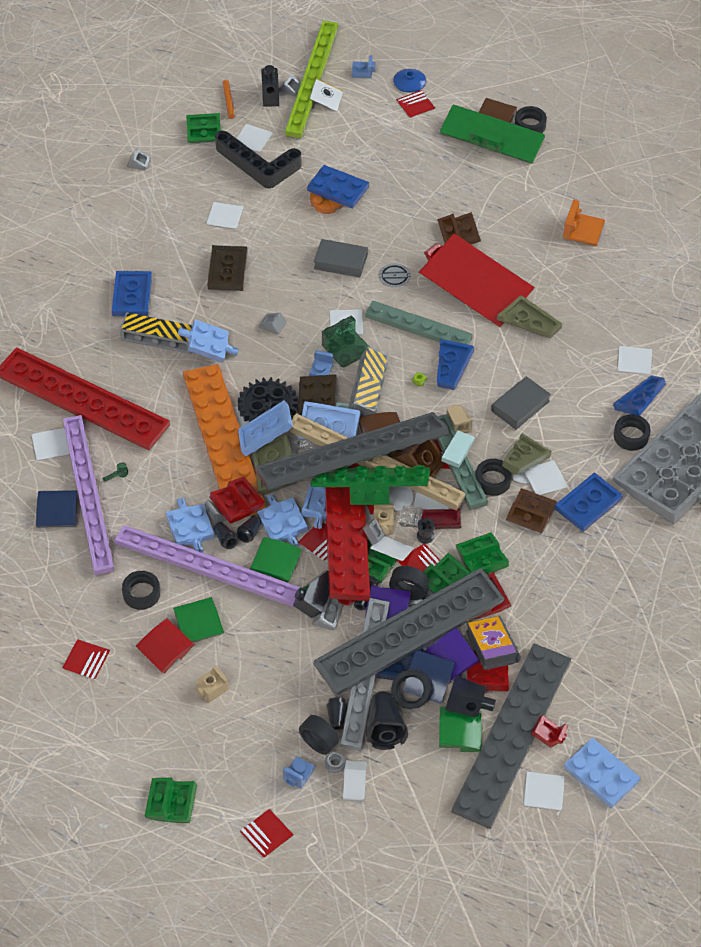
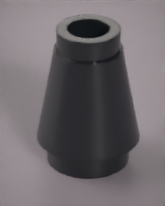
M252 515L240 525L236 533L238 539L244 543L252 541L261 524V519L256 515Z
M218 522L214 525V531L223 548L232 549L238 544V535L223 522Z
M330 698L326 704L330 725L334 730L343 729L347 704L343 698Z

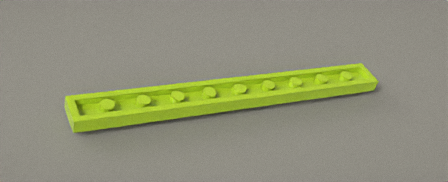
M322 21L285 130V136L302 138L314 102L310 97L316 79L321 80L338 30L337 22Z

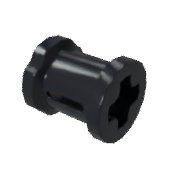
M428 518L421 519L417 524V539L421 543H431L434 539V522Z

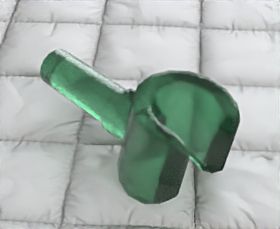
M121 462L117 464V471L103 477V481L106 482L117 476L126 477L128 475L126 463Z

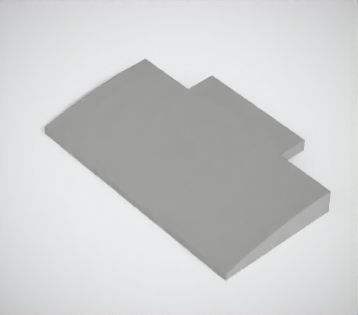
M701 393L613 476V481L627 493L673 525L696 502L701 503Z

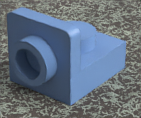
M369 55V62L353 61L352 78L372 77V72H375V62H372V55Z
M316 350L309 376L330 375L333 367V354Z
M296 756L289 768L285 767L283 769V780L292 787L296 786L302 789L315 770V766Z

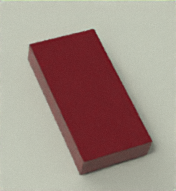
M454 509L421 510V519H431L434 522L435 529H461L460 509H457V511Z

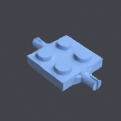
M195 319L190 331L181 327L178 330V335L188 338L189 345L187 351L221 363L225 358L226 352L235 356L238 353V348L228 344L229 331Z
M310 483L302 508V516L316 518L314 527L317 528L318 526V529L322 528L323 520H326L324 487H311Z
M271 494V497L268 495L267 500L270 506L257 511L268 537L279 541H288L289 544L299 547L295 537L308 531V526L293 497L277 502L274 494Z
M179 498L177 499L179 509L166 512V519L174 541L179 545H193L194 550L203 552L201 543L205 540L214 539V531L203 504L187 507L185 499Z

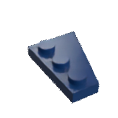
M440 339L437 372L438 387L451 390L456 389L474 353V346Z
M653 375L649 376L614 402V409L640 416L666 385L664 378Z

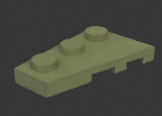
M522 295L497 315V320L547 338H551L562 328L561 322Z
M522 433L519 440L515 442L513 449L505 457L502 466L512 474L519 475L550 458L552 451Z

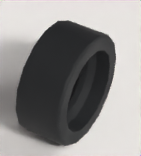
M526 106L516 112L514 124L543 133L546 128L547 116L538 107ZM531 118L540 123L528 125L523 123L522 120Z
M633 414L624 415L615 424L614 440L618 446L629 451L642 449L649 441L650 424L641 416ZM625 427H635L641 430L643 435L639 438H629L622 434L621 430Z
M495 458L487 459L477 466L476 479L486 495L498 496L510 488L512 473L502 466V460ZM488 471H496L501 473L505 479L500 483H489L482 478V475Z
M411 566L396 567L389 581L391 589L411 592L410 600L422 599L429 585L427 575Z
M145 570L132 572L125 577L122 583V594L125 603L137 610L153 607L160 598V583L157 577ZM138 583H147L153 587V591L145 597H135L130 594V588Z
M411 669L402 671L395 677L392 682L391 692L393 699L398 705L407 709L422 707L428 702L432 694V685L426 674L419 670ZM408 677H415L423 684V695L417 701H407L400 693V685Z
M310 715L299 726V733L303 740L320 754L327 755L339 743V737L334 728L317 715Z

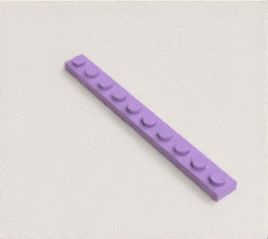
M82 416L63 418L95 575L115 572Z
M125 525L122 526L115 538L116 545L295 608L293 606L296 599L294 596L301 587Z

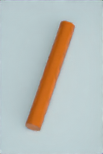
M224 80L223 88L228 118L233 119L235 114L230 84L228 80Z

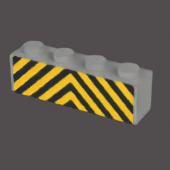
M132 313L125 314L120 326L121 341L191 354L190 351H187L189 345L188 338L178 335V330L181 327L190 331L192 325Z
M369 346L360 357L348 409L361 411L360 418L377 412L378 405L376 403L380 399L382 393L380 387L385 380L383 373H385L388 367V362H386L388 354Z

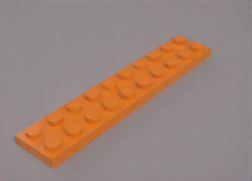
M219 364L183 371V378L219 489L227 487L229 481L245 477L263 499L262 493L258 492L257 479L249 455L245 456L241 452L238 433L240 427ZM264 505L263 507H261V508L258 509L257 511H260V510L266 508V505ZM255 511L249 516L256 515L257 511Z

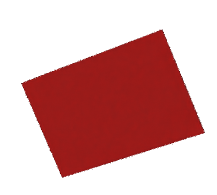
M455 233L419 271L424 277L498 327H501L504 322L497 320V315L519 296L522 295L526 298L535 288Z

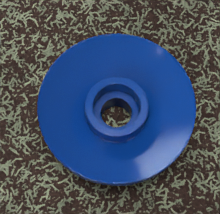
M403 69L395 74L393 82L400 91L413 93L424 88L426 77L419 70Z

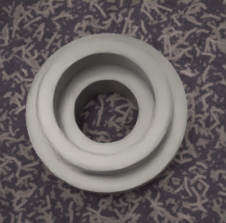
M333 752L325 758V768L329 772L339 773L345 768L346 761L340 753ZM333 762L339 763L338 765H332Z

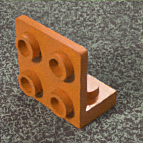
M573 200L565 221L563 238L597 246L605 219L581 214L582 209L579 208L580 201Z

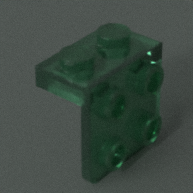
M352 315L321 331L322 346L328 353L333 354L334 360L341 367H346L359 360L368 347V344L356 333V320Z

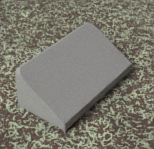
M328 597L323 613L313 618L312 625L335 630L343 605L337 599H329Z

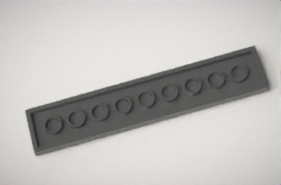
M434 412L256 466L255 472L267 490H274L286 484L297 483L305 478H313L324 472H332L340 467L351 466L356 462L368 461L372 457L387 455L389 452L403 450L414 444H422L430 439L441 438L443 435L449 434L448 427Z
M480 568L315 659L313 664L334 695L337 696L414 653L416 650L446 635L453 629L501 604L504 601V597L483 569Z
M533 643L452 807L451 813L486 828H492L535 738L531 735V732L538 718L546 715L571 663L570 657Z

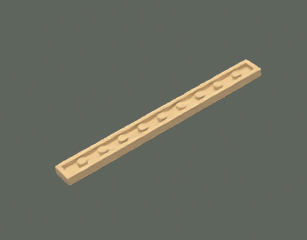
M297 413L292 419L293 427L289 430L319 446L348 438ZM386 455L372 457L368 461L356 462L367 468H375L377 466H386L387 468L405 466L409 468V466ZM430 476L428 486H406L456 511L466 493Z

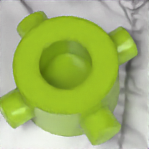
M417 372L411 381L417 386H423L427 376Z

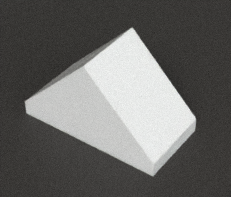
M346 760L343 800H365L367 761Z

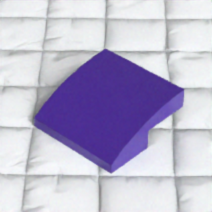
M371 585L370 598L390 602L386 620L408 609L411 592Z
M457 628L441 637L424 651L456 662L448 684L454 681L455 675L461 677L463 672L479 663L478 657Z

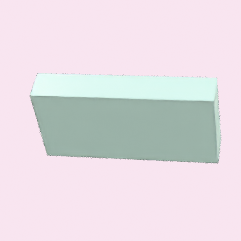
M457 431L442 456V462L459 468L472 447L475 437Z

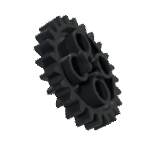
M263 377L262 382L255 379V384L249 382V388L243 387V392L239 393L238 411H240V417L244 418V422L254 420L284 400L289 405L291 420L293 415H296V409H298L296 391L292 390L291 385L286 387V381L280 383L279 378L275 382L272 377H270L269 381H266Z

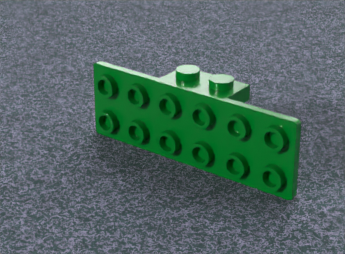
M454 104L451 106L440 129L441 134L531 164L534 162L545 139V134Z
M422 465L409 468L405 466H396L394 468H387L386 466H377L375 468H367L366 466H358L356 468L340 467L332 472H324L311 479V487H350L351 505H390L389 486H428L430 468Z

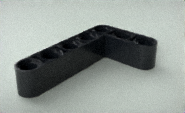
M219 131L215 134L217 152L265 188L275 187L297 172L302 166L301 151L299 149L291 148L269 163L229 132Z

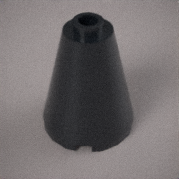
M380 691L372 697L366 731L367 741L372 744V747L380 750L394 749V745L399 743L402 745L408 738V728L392 695L384 691Z

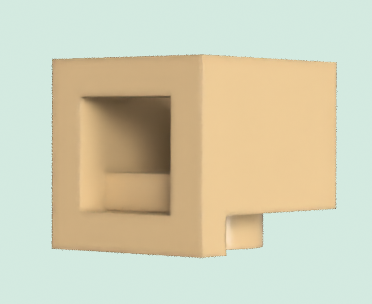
M461 404L447 408L446 414L455 432L468 433L472 431V418H469L467 411L463 410Z
M394 504L374 505V519L376 518L385 535L393 534Z
M215 665L211 671L196 680L195 690L201 698L204 697L208 702H211L229 690L228 679Z

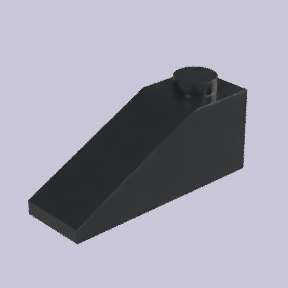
M328 568L305 586L299 588L295 593L294 597L296 599L293 606L310 618L323 613L328 600Z

